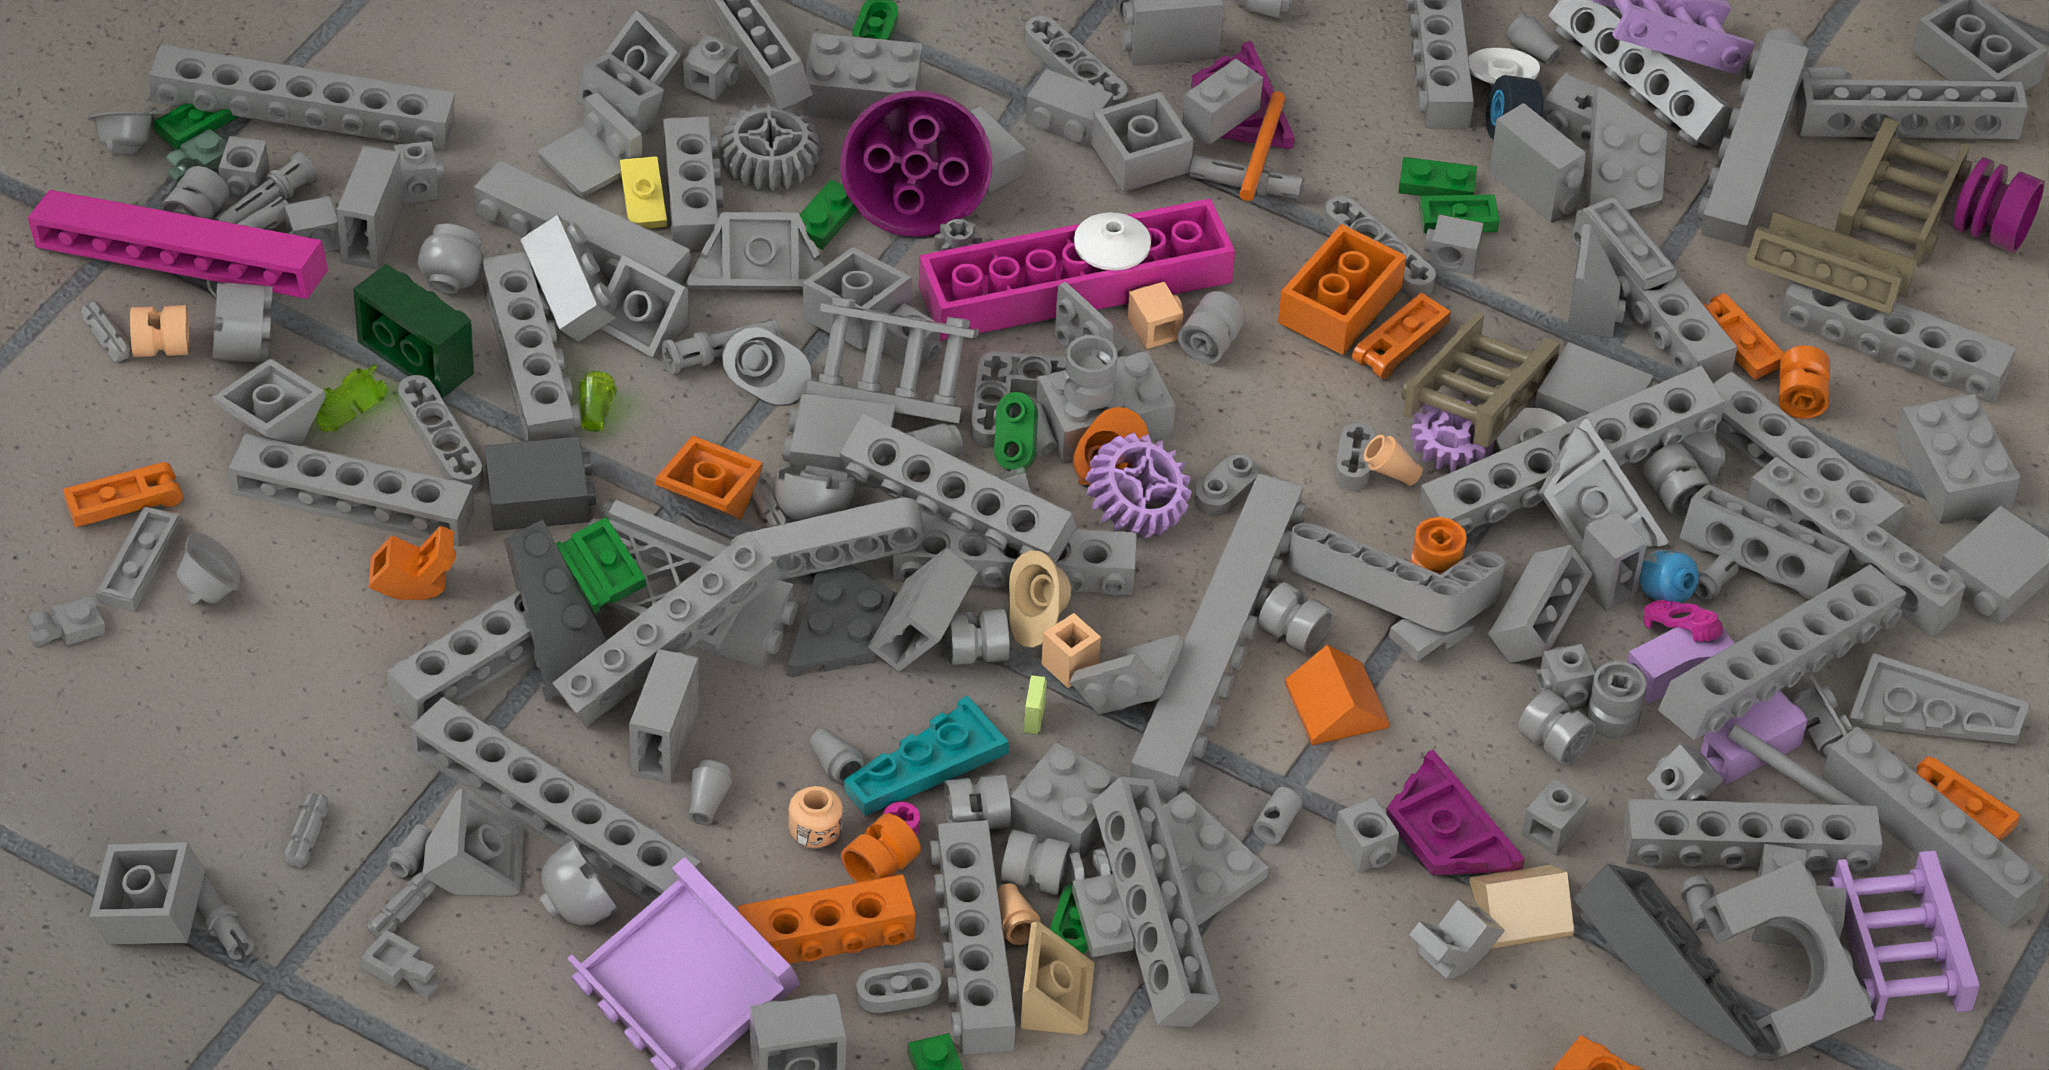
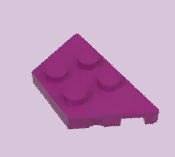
M1248 41L1241 45V52L1231 58L1224 55L1216 60L1213 66L1204 68L1192 75L1191 88L1193 89L1234 59H1238L1262 76L1260 110L1220 137L1222 139L1255 144L1271 94L1274 90L1252 41ZM1282 110L1270 146L1291 149L1294 148L1295 136Z
M1434 749L1428 751L1424 756V762L1415 774L1412 773L1404 783L1403 791L1396 794L1386 808V815L1399 832V836L1431 875L1492 873L1523 869L1525 858Z

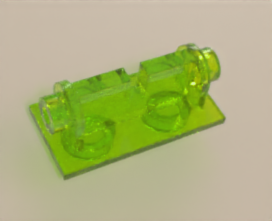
M376 364L364 371L361 368L353 370L342 380L343 384L333 391L330 387L323 390L325 391V399L316 415L319 417L317 419L318 426L323 432L326 433L329 430L335 432L356 418L357 414L350 407L351 403L362 414L385 399L384 395L388 393L386 384L382 380L375 381L373 378L378 367Z

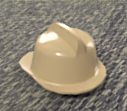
M1030 550L1019 556L1010 572L1009 621L1010 630L1015 641L1023 647L1035 648L1043 644V633L1058 623L1059 614L1068 606L1071 598V584L1064 570L1056 566L1048 555L1042 551Z

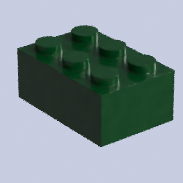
M387 263L353 288L358 343L405 375H421L428 378L442 399L474 374L472 324L464 312L455 310L443 302L434 292L425 290L413 282L406 273L397 271Z

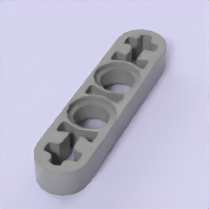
M1036 16L1026 22L1024 34L1026 46L1055 72L1113 93L1112 106L1127 102L1128 89L1124 81L1054 20L1045 16ZM1068 51L1073 55L1068 58L1058 57L1055 53ZM1083 71H1089L1096 74V76L1093 78H1083L1078 74Z
M1337 196L1327 202L1324 223L1331 232H1334L1340 224H1343L1359 233H1372L1376 236L1374 240L1406 255L1403 285L1400 289L1404 294L1415 298L1421 292L1426 296L1433 292L1436 273L1432 265L1353 199Z
M412 375L404 378L398 386L400 407L441 474L447 480H456L473 485V491L477 490L483 482L481 460L435 386L428 378L421 375ZM414 393L418 396H423L422 404L419 405V400ZM429 416H437L442 419L436 425H427L422 422L424 418ZM445 442H453L459 446L457 449L449 452L438 448ZM462 462V468L467 475L463 472H458L459 463Z

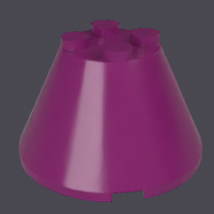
M904 91L878 100L857 117L848 130L843 142L840 156V171L847 196L850 197L853 204L866 220L894 234L927 236L940 233L941 224L946 225L951 220L962 219L964 216L968 217L977 208L985 196L991 180L992 153L984 128L975 115L964 105L948 96L931 91Z

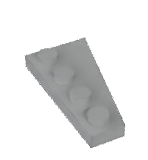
M1873 653L1850 714L1849 722L1852 727L1858 726L1859 728L2017 744L2030 703Z

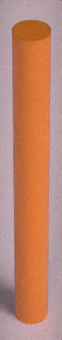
M1275 91L1271 94L1239 193L1240 198L1244 201L1253 200L1286 98L1280 91Z

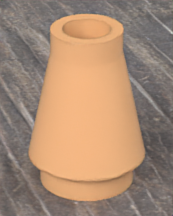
M1377 435L1369 442L1364 451L1363 457L1368 463L1369 469L1402 481L1408 486L1414 485L1422 475V466L1417 464L1392 436Z
M1004 884L997 889L1003 936L1011 944L1029 943L1031 923L1035 921L1041 922L1040 917L1015 884Z

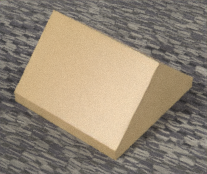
M1544 865L1470 877L1469 883L1477 905L1505 930L1492 948L1574 935L1568 873L1553 865Z
M1039 921L1031 923L1020 1029L1082 1035L1088 1029L1095 963Z

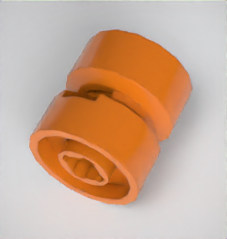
M1795 346L1787 350L1780 360L1779 406L1782 411L1794 418H1815L1823 414L1829 405V356L1823 350L1814 346Z
M1433 517L1422 521L1415 531L1411 561L1417 566L1441 575L1463 560L1467 538L1465 530L1459 523L1449 518Z
M886 813L866 829L865 834L859 835L841 851V860L849 876L856 883L895 876L897 869L903 870L920 854L921 846L916 834L905 821L896 815Z

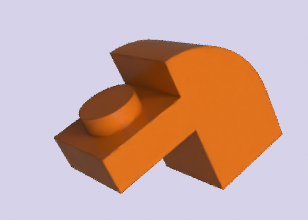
M440 526L420 547L391 535L371 556L368 588L398 600H427L438 596L445 591L446 572L450 570L456 558V550L453 549L455 531Z

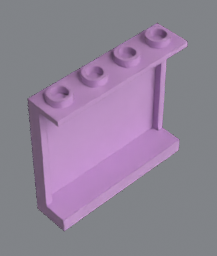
M684 857L672 867L678 880L582 963L573 954L567 958L576 971L571 976L572 980L585 995L589 996L594 992L601 999L597 1006L613 1024L619 1019L627 1027L623 1034L639 1052L646 1047L654 1055L649 1061L656 1070H703L750 1029V1006L773 1000L782 1001L801 984L790 964Z

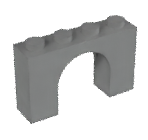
M1801 859L1717 894L1699 905L1717 944L1757 927L1774 926L1794 935L1804 946L1809 956L1811 980L1804 996L1798 1002L1755 1021L1777 1054L1772 1062L1875 1016L1871 1009L1869 993L1859 984L1852 969L1853 961L1851 955L1841 945L1834 931L1833 917L1823 907L1816 892L1815 879L1812 873L1804 867Z

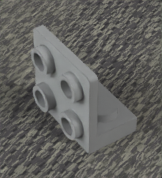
M597 92L585 98V126L539 149V158L580 197H586L621 178L620 160L642 158V133Z
M1067 282L1058 285L1055 337L1063 348L1067 349L1070 343L1078 337L1097 335L1108 339L1114 344L1117 349V358L1140 353L1137 347L1124 337L1111 322Z

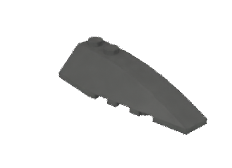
M1607 863L1573 898L1582 909L1580 916L1584 922L1592 929L1599 931L1607 942L1604 945L1607 951L1618 961L1624 962L1654 993L1678 1013L1713 1037L1752 1058L1772 1061L1777 1056L1753 1018L1746 1012H1738L1736 1006L1739 1004V997L1731 987L1726 986L1715 978L1720 969L1713 959L1709 957L1706 959L1697 951L1702 942L1647 873Z

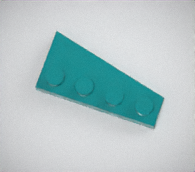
M966 695L957 701V708L948 715L941 712L931 719L930 727L917 736L911 733L902 739L899 749L890 755L882 753L844 780L845 793L863 815L867 816L888 807L892 803L902 801L941 784L945 780H950L1009 754V741L974 701Z

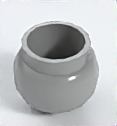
M436 225L432 235L426 238L418 254V268L423 277L429 281L428 285L432 289L445 294H456L459 289L472 286L482 271L483 255L480 250L482 239L476 232L459 225Z

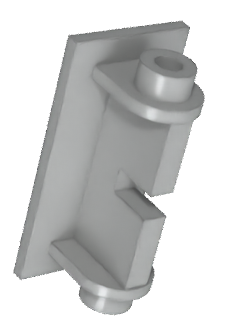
M1811 674L1809 677L1814 686L1807 690L1806 688L1795 690L1792 693V703L1799 706L1808 719L1806 727L1820 721L1819 724L1809 728L1808 733L1815 743L1819 754L1827 758L1829 747L1853 730V727L1845 714L1839 718L1837 717L1833 709L1838 707L1839 704L1828 684L1820 687L1814 675Z

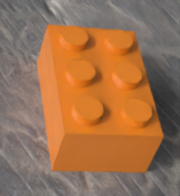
M1340 224L1282 289L1278 323L1344 355L1402 288L1406 255Z

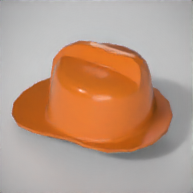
M1114 407L1103 411L1093 421L1078 442L1073 455V466L1079 477L1078 483L1080 485H1091L1085 480L1087 473L1091 470L1089 467L1090 461L1098 454V450L1104 444L1110 443L1113 438L1119 435L1125 438L1128 434L1134 432L1137 438L1140 439L1142 436L1149 434L1146 423L1137 413L1128 408ZM1132 463L1115 465V468L1123 470L1125 467L1132 468Z

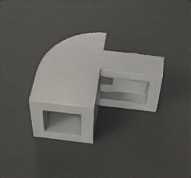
M1458 899L1438 926L1419 921L1409 935L1420 944L1418 953L1446 979H1453L1473 968L1489 952L1505 930L1476 903Z

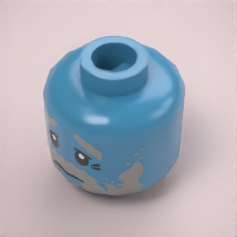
M1658 549L1650 553L1643 561L1639 580L1642 590L1648 597L1654 600L1683 603L1695 592L1699 581V571L1692 557L1673 550Z

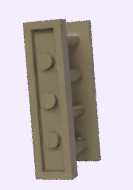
M1885 117L1839 211L1835 232L1851 236L1854 229L1860 231L1861 228L1915 245L1913 258L1918 260L1917 267H1919L1925 253L1932 255L1939 236L1935 231L1958 182L1965 183L1972 166V162L1966 160L1970 145L1963 143L1955 160L1901 143V138L1896 137L1899 122ZM1895 157H1899L1948 173V176L1943 184L1891 167L1890 162L1887 160L1888 158L1894 160ZM1886 180L1937 197L1933 207H1929L1878 190L1879 186L1876 183H1883ZM1875 204L1926 222L1920 232L1869 215L1864 207L1865 205L1872 207Z
M1775 211L1769 229L1761 226L1756 229L1745 265L1891 314L1898 294L1907 295L1918 260Z
M1477 312L1466 324H1462L1459 327L1456 335L1414 378L1407 380L1402 391V399L1405 400L1403 416L1411 419L1424 404L1465 418L1472 421V426H1475L1473 443L1488 448L1537 395L1538 389L1558 360L1560 342L1546 338L1535 350L1531 349L1528 352L1482 335L1484 314ZM1478 349L1520 366L1518 368L1514 367L1511 370L1472 354ZM1461 367L1503 384L1493 388L1458 375L1455 372ZM1443 385L1486 402L1475 406L1437 391Z

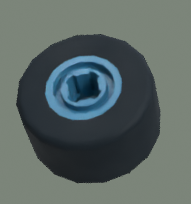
M1502 75L1497 78L1491 88L1486 107V126L1491 139L1494 140L1496 120L1523 103L1542 117L1543 93L1538 81L1531 78Z

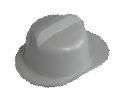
M168 109L143 113L107 112L90 115L87 118L89 121L95 122L99 140L102 145L108 147L110 152L130 155L136 153L143 144L148 142L152 115L168 111Z
M759 327L744 328L734 333L726 342L722 354L723 367L727 376L738 386L774 405L791 404L799 400L802 394L806 393L808 380L812 379L811 366L806 356L792 344Z
M190 533L186 540V553L176 576L179 582L187 589L186 596L189 604L194 605L200 599L207 603L216 604L232 590H239V565L227 549L214 539L204 534Z

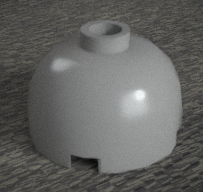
M783 465L777 468L775 497L779 508L788 517L800 521L848 510L850 507L856 479L853 477L848 478L846 472L806 465L805 470H801V473H793L794 465Z
M574 840L558 849L548 858L541 875V882L546 893L539 898L552 918L560 914L570 924L586 926L602 921L619 910L609 890L603 885L598 877V873Z

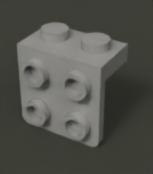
M1173 635L1125 649L1118 655L1117 659L1075 670L1070 683L1099 715L1114 710H1123L1139 703L1155 701L1160 698L1166 689L1167 680L1173 667L1179 660V653L1184 641L1179 635Z

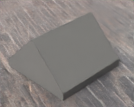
M623 254L607 287L613 298V302L610 305L616 318L600 329L643 353L656 358L662 352L663 341L670 339L674 341L689 326L688 288Z
M270 358L214 395L212 401L213 404L266 437L301 446L325 399V391Z

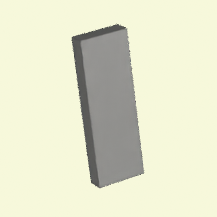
M1616 197L1583 208L1582 219L1586 224L1592 225L1597 237L1643 291L1676 279L1677 269Z
M146 506L143 507L96 591L97 602L135 612L183 525L181 515Z

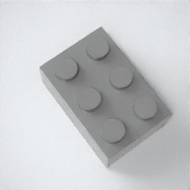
M1951 0L1920 18L1912 47L1913 53L1949 81L2022 82L2024 92L2041 82L2049 52L2047 48L1984 0Z
M812 33L805 72L813 95L803 99V115L855 121L866 108L884 97L899 92L919 90L922 74L923 43Z
M1148 351L1117 358L1115 396L1111 403L1096 410H1084L1075 407L1067 400L1064 394L1066 370L1038 377L1036 402L1043 404L1053 436L1058 443L1056 451L1062 464L1073 461L1076 447L1084 433L1103 411L1110 408L1123 407L1137 413L1146 423L1151 442L1173 436L1175 404Z
M1975 394L1902 408L1895 440L1940 524L1991 514L1999 506L2006 510L2013 509L2021 478Z

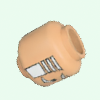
M811 786L801 789L791 798L788 809V827L794 840L805 847L822 848L827 847L838 839L843 827V806L841 799L834 791L826 787Z

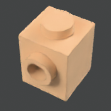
M1161 282L1129 291L1127 318L1144 347L1149 349L1178 340V332L1182 328L1183 308L1179 297L1172 295L1166 283Z
M1073 613L1043 633L1041 664L1067 688L1073 686L1070 680L1075 670L1099 664L1101 636Z

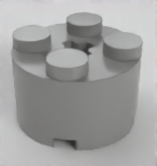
M217 283L212 359L250 363H264L268 360L269 341L261 339L270 338L271 315L270 311L263 310L271 309L273 286Z

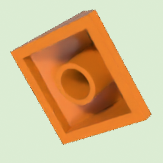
M692 435L655 478V485L674 495L742 520L762 471L763 462Z
M1329 645L1323 647L1285 679V686L1312 745L1389 728L1390 722L1362 662Z

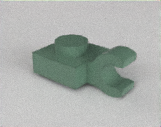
M211 129L202 132L181 144L180 150H174L166 156V160L175 166L169 169L167 174L176 182H179L187 170L194 166L207 167L212 171L219 168L227 142Z

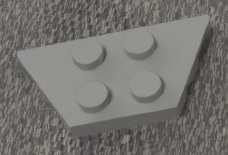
M1598 87L1593 95L1585 208L1612 197H1616L1629 213L1634 209L1643 210L1656 206L1663 200L1667 131L1601 87Z
M721 212L713 232L687 279L686 287L690 290L803 291V282L825 266L820 259V253L814 241L810 240L806 232L807 228L799 213Z
M1587 417L1579 418L1539 491V494L1579 554L1581 555L1585 528L1594 520L1604 519L1615 512H1618L1647 542L1646 547L1666 545L1669 542Z

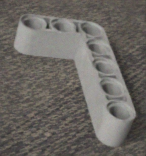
M1299 523L1292 528L1287 566L1297 574L1427 628L1448 632L1456 630L1499 600L1505 559L1497 553L1478 551L1439 575L1320 525Z

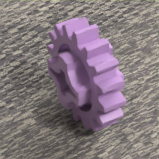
M1466 401L1467 403L1472 404V401ZM1424 404L1422 414L1416 413L1414 415L1410 440L1414 441L1413 450L1414 452H1423V462L1435 460V468L1438 470L1446 464L1449 465L1451 472L1457 470L1458 465L1465 467L1472 464L1473 461L1477 462L1486 456H1491L1495 444L1494 440L1486 448L1473 443L1475 426H1472V421L1441 409L1433 408L1430 405Z

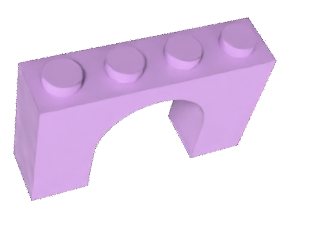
M1676 627L1629 651L1627 663L1636 666L1644 674L1647 686L1644 699L1650 704L1665 695L1671 680L1735 644V642L1729 637L1724 627L1721 637H1717L1716 640L1711 639L1709 642L1706 640L1703 642L1699 640L1694 641L1691 630ZM1778 690L1769 701L1756 703L1742 717H1734L1726 721L1721 729L1715 733H1706L1701 753L1724 779L1722 783L1727 785L1767 764L1726 737L1735 723L1782 754H1786L1802 745L1808 719L1799 706L1793 704Z

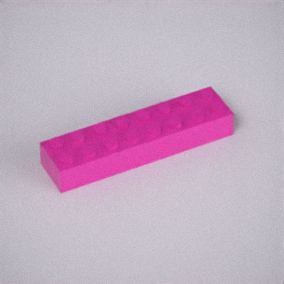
M1209 198L1127 214L1140 221L1147 228L1151 237V246L1147 257L1140 264L1129 269L1118 271L1103 270L1085 262L1078 255L1074 246L1075 232L1080 225L1076 224L919 255L918 287L932 320L946 323L947 317L970 320V328L979 329V333L1056 318L1058 285L1063 282H1067L1096 310L1128 304L1129 291L1161 282L1166 283L1172 295L1232 283L1235 249L1212 199ZM940 332V341L947 340L948 334Z

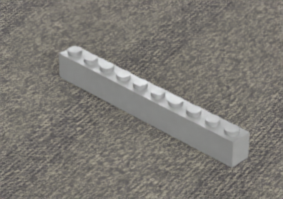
M1259 473L1254 481L1179 653V660L1171 671L1166 683V689L1158 700L1131 762L1130 777L1154 780L1159 798L1170 801L1180 794L1182 788L1189 789L1196 767L1192 764L1195 757L1202 759L1208 743L1206 731L1208 727L1214 729L1217 725L1221 712V705H1218L1220 699H1227L1229 697L1234 676L1231 673L1233 668L1240 670L1246 654V646H1243L1245 640L1252 641L1255 636L1259 618L1256 617L1258 610L1261 611L1266 599L1271 594V589L1268 588L1270 582L1277 583L1283 567L1281 556L1282 554L1289 555L1292 528L1304 521L1307 504L1302 503L1303 486Z

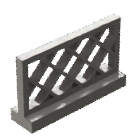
M615 500L608 512L609 521L619 537L630 541L633 550H630L629 553L633 559H636L639 569L646 578V589L649 598L634 603L623 598L613 604L609 602L607 605L638 617L647 608H650L669 593L666 592L654 596L649 581L672 574L677 587L681 584L677 572L692 567L699 570L728 548V546ZM656 552L666 557L668 565L648 572L645 571L641 557ZM741 608L719 624L713 636L707 634L696 643L717 651Z

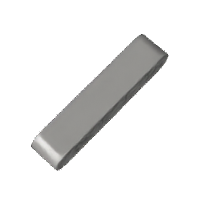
M906 497L750 532L774 561L781 576L778 580L917 549L924 540L921 507L917 501ZM746 533L740 534L733 538L730 545Z

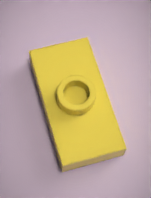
M657 156L620 160V173L627 220L646 229L667 227Z

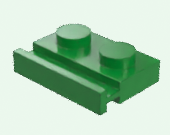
M607 517L572 534L571 539L563 543L560 541L556 543L578 587L595 613L600 611L601 606L609 602L613 604L647 586L646 578Z

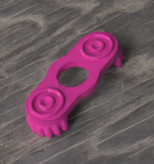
M1658 600L1648 604L1643 610L1644 625L1647 629L1653 626L1652 621H1657L1667 627L1691 630L1693 640H1699L1700 642L1704 640L1709 642L1711 639L1716 640L1723 633L1722 622L1719 620L1717 613L1702 609L1695 604ZM1679 613H1691L1683 618H1671Z

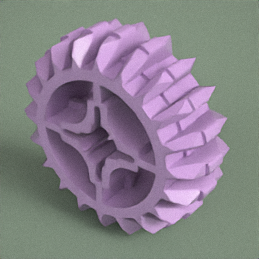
M1134 432L1128 434L1125 438L1119 435L1113 438L1110 443L1104 444L1098 450V454L1090 461L1089 467L1091 470L1087 473L1085 480L1091 485L1087 488L1086 495L1096 498L1092 509H1101L1104 512L1101 522L1108 521L1109 519L1112 520L1115 532L1120 531L1124 527L1127 532L1136 534L1139 532L1143 539L1150 537L1153 533L1159 536L1164 534L1170 527L1173 528L1180 521L1179 518L1187 511L1189 506L1187 501L1190 499L1192 491L1186 486L1190 483L1191 477L1181 474L1186 462L1176 463L1173 459L1176 450L1167 453L1163 449V440L1152 444L1149 434L1142 436L1140 439L1137 438ZM1132 463V468L1125 467L1123 470L1116 469L1115 465ZM1154 502L1162 503V507H1161V508H1157V509H1146V508H1145V504H1146V503H1149V504H1153Z

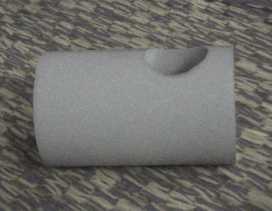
M1277 788L1253 825V830L1257 837L1269 844L1279 843L1302 807L1301 797L1289 788Z

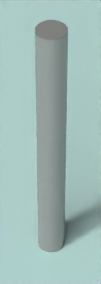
M1735 723L1728 732L1727 738L1829 804L1861 805Z

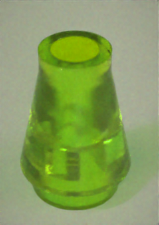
M601 371L588 372L584 375V379L579 382L581 427L586 431L599 432L604 428L605 419L617 393L615 380L608 373Z

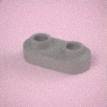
M1233 454L1226 457L1197 483L1194 498L1196 507L1201 512L1212 516H1219L1229 512L1250 493L1259 473L1258 463L1252 457L1244 454Z
M912 962L869 969L863 972L856 982V999L858 1004L864 1010L872 1013H884L927 1006L934 1003L941 993V974L935 966L926 962ZM917 987H922V988H924V989H921V990H914V988H917Z

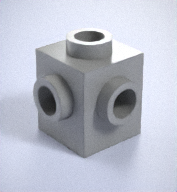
M706 35L697 46L690 48L686 58L683 60L684 88L716 101L729 85L735 84L739 78L741 66L738 64V47Z
M432 141L394 145V151L400 152L404 203L439 200L437 179L444 178L442 156H434Z
M1582 644L1557 647L1544 651L1541 669H1538L1536 672L1537 684L1541 692L1549 689L1566 700L1570 705V709L1585 707L1589 704V699L1592 695L1593 678L1598 668L1594 659L1588 658Z
M1679 744L1672 753L1662 757L1656 764V769L1647 777V780L1656 790L1653 795L1657 800L1708 801L1709 795L1724 780L1701 751L1683 744Z

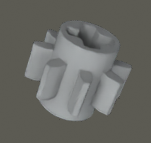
M954 219L946 225H940V234L935 235L934 250L943 251L982 243V235L975 234L976 225L974 223L970 224L963 219Z

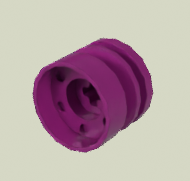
M1982 157L1961 189L1957 200L1953 229L1965 233L1971 226V236L1980 238L1990 225L1992 226L1990 244L2016 253L2024 242L2038 212L2045 188V180L2019 171L2008 185L2006 184L2008 166L1999 164L1994 170V161Z

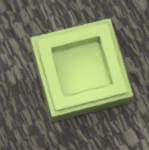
M1031 675L1025 705L1024 733L1038 735V732L1041 731L1046 703L1047 680H1045V677Z

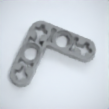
M989 352L984 354L978 362L971 418L972 440L982 447H994L998 403H986L982 400L984 396L996 395L1002 399V397L1011 392L1037 394L1038 379L1028 378L1024 373L1029 370H1038L1047 375L1066 370V358L1008 352ZM992 369L999 370L998 381L991 380ZM986 418L993 419L992 430L985 429Z

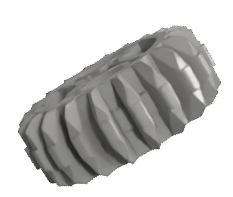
M769 103L765 108L760 109L753 104L750 112L740 110L737 117H730L727 126L723 127L720 154L722 155V163L725 170L730 171L732 179H741L743 186L754 184L757 191L762 187H770L773 192L777 186H782L788 190L791 183L801 185L804 177L812 176L814 168L818 167V162L820 161L821 140H819L816 124L810 122L809 115L800 116L797 108L790 111L784 108L779 111L778 108H771Z

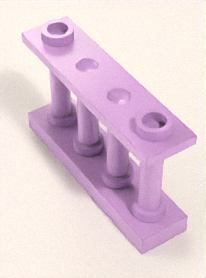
M1592 0V2L1619 9L1622 14V18L1612 34L1615 39L1735 75H1739L1755 46L1753 41L1728 34L1722 28V24L1731 10L1729 3L1725 0Z
M1936 851L1919 852L1915 869L1910 870L1909 874L1852 879L1847 860H1838L1834 877L1829 878L1828 886L1846 889L1844 927L1861 979L1860 985L1867 990L1871 998V1009L1875 1015L1873 1016V1021L1882 1020L1887 999L1892 997L1944 992L1946 996H1951L1956 1012L1972 1011L1980 984ZM1912 891L1914 895L1918 894L1921 903L1919 908L1863 913L1858 896ZM1922 924L1924 928H1929L1932 939L1928 942L1874 947L1868 929ZM1933 958L1935 962H1940L1943 971L1940 976L1884 981L1879 963Z

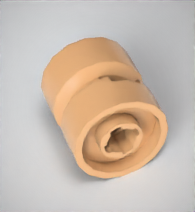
M187 305L164 306L161 312H157L153 306L131 307L130 333L133 357L156 356L159 350H163L167 356L189 355L190 333Z

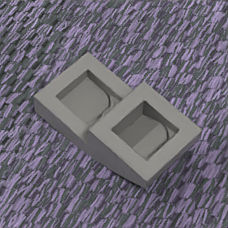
M1404 618L1390 627L1389 638L1413 659L1419 661L1439 646L1446 651L1472 633L1475 626L1468 621L1456 630L1442 632Z

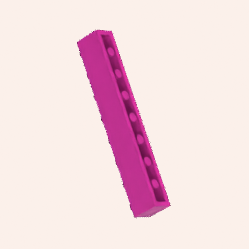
M49 189L28 216L35 247L221 283L273 286L272 292L305 299L310 297L328 271L323 243L319 239Z

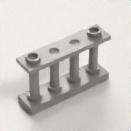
M836 296L832 297V303H821L820 311L834 313L824 373H820L819 380H808L806 394L894 404L895 412L953 423L964 421L966 406L957 404V397H954L963 339L964 337L976 338L979 334V329L970 328V320L947 317V322L942 323L855 307L856 300ZM849 316L872 320L862 380H858L857 386L842 384L843 377L839 376ZM887 323L910 327L900 387H896L895 393L880 391L881 384L877 383ZM925 330L948 334L939 393L934 394L933 400L919 398V391L916 390Z

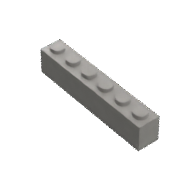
M702 0L732 44L738 47L739 54L779 111L788 106L796 105L801 100L813 95L802 60L758 0Z
M1766 37L1761 51L1754 50L1749 65V71H1753L1751 80L1744 78L1739 93V100L1743 101L1741 109L1734 107L1729 121L1728 129L1733 130L1730 138H1723L1719 149L1718 159H1722L1720 168L1713 167L1709 177L1707 188L1712 189L1710 197L1703 196L1700 202L1697 218L1703 220L1701 235L1740 246L1745 245L1805 72L1809 48Z
M501 160L474 186L475 214L513 231L518 236H526L556 215H559L570 224L575 222L586 236L585 249L596 260L600 268L599 273L606 275L610 279H612L623 254L681 285L685 283L691 274L689 248Z
M1855 727L1829 747L1822 778L1861 805L1877 806L1880 825L1916 855H1919V852L1936 851L1944 877L2003 926L2009 929L2036 907L2045 877L1861 728Z

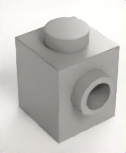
M1553 778L1527 807L1521 835L1557 855L1583 825L1588 798L1581 795L1576 789L1566 786Z

